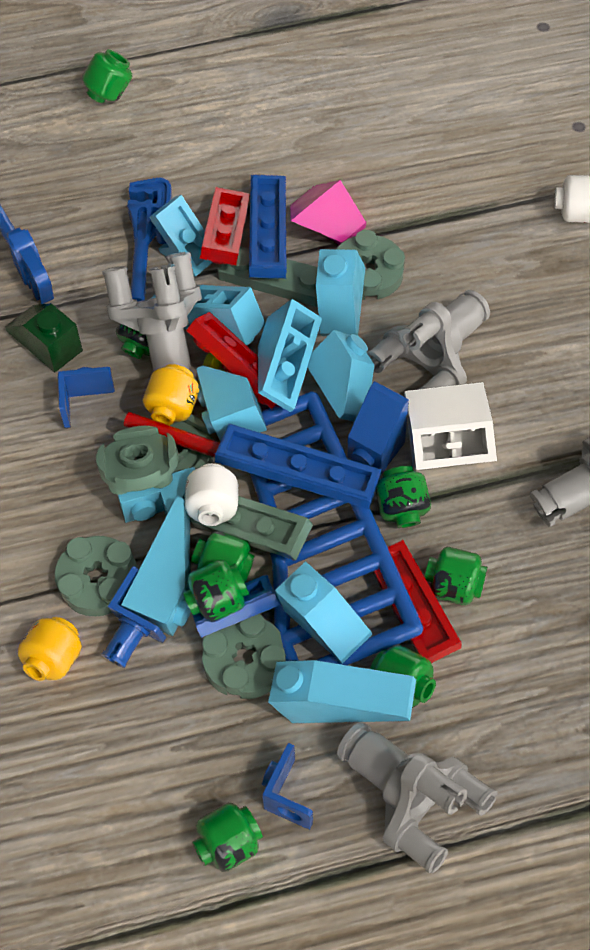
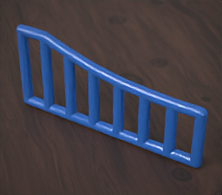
M310 391L298 396L295 409L291 412L279 405L262 411L265 425L268 426L308 409L315 425L282 438V440L307 446L322 439L327 453L347 459L322 401L316 392ZM250 473L259 503L277 508L274 496L294 488V486L275 480H268V478ZM321 496L287 511L310 519L347 504V502ZM350 504L357 521L306 541L296 561L270 553L273 590L279 606L274 607V626L280 631L286 661H299L293 645L313 638L300 625L290 628V616L284 611L275 592L288 578V566L363 535L372 554L324 573L322 576L336 587L379 569L387 589L349 605L361 618L395 604L403 624L368 638L343 664L331 654L319 658L317 661L349 665L417 637L423 632L422 622L370 507L366 509Z

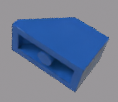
M374 381L368 390L348 435L347 458L382 469V475L405 443L409 399Z

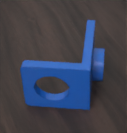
M82 367L77 370L58 371L59 409L64 428H71L70 397L106 394L115 391L110 367Z
M288 743L279 762L271 761L262 780V786L266 787L262 794L264 810L306 829H310L313 824V811L278 795L295 761V746Z

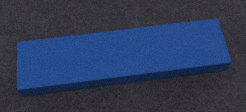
M251 175L249 277L286 278V176Z
M228 424L215 453L216 463L366 509L370 507L382 469L233 424Z

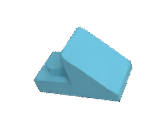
M182 195L175 196L149 217L166 242V244L158 248L164 256L180 252H191L190 258L194 276H197L212 263L210 260L200 259L205 230Z
M195 467L172 473L173 481L166 487H152L146 490L130 491L118 495L125 523L134 520H147L163 511L165 516H167L176 496L185 500L186 480L188 475L195 470Z

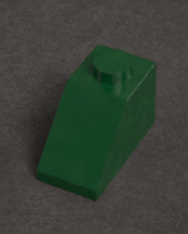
M52 303L33 305L5 326L6 331L54 373L83 351L77 324Z

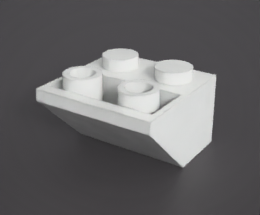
M483 382L404 391L405 398L409 399L407 422L412 467L414 470L497 461L493 420Z

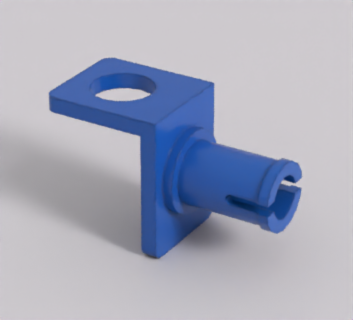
M134 566L108 605L121 624L106 649L101 653L103 657L112 663L117 662V665L122 668L126 667V663L143 636L148 637L149 635L161 643L166 639V636L158 626L121 606L139 571Z

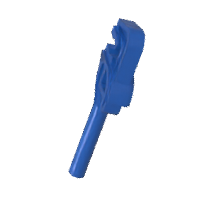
M164 178L131 182L129 186L130 200H128L127 207L134 236L131 294L132 299H136L137 302L145 300L149 244L155 236L159 244H166L149 218L172 199L171 184Z
M0 205V232L9 245L14 265L24 285H28L29 289L32 288L35 299L39 300L41 304L53 300L54 296L50 278L41 262L40 255L29 231L21 230L20 227L15 229Z

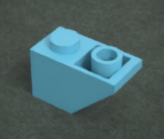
M207 366L196 368L200 384H198L200 390L197 397L201 406L207 407V411L202 412V418L209 434L216 432L221 441L228 424L259 433L267 430L259 402L246 377Z

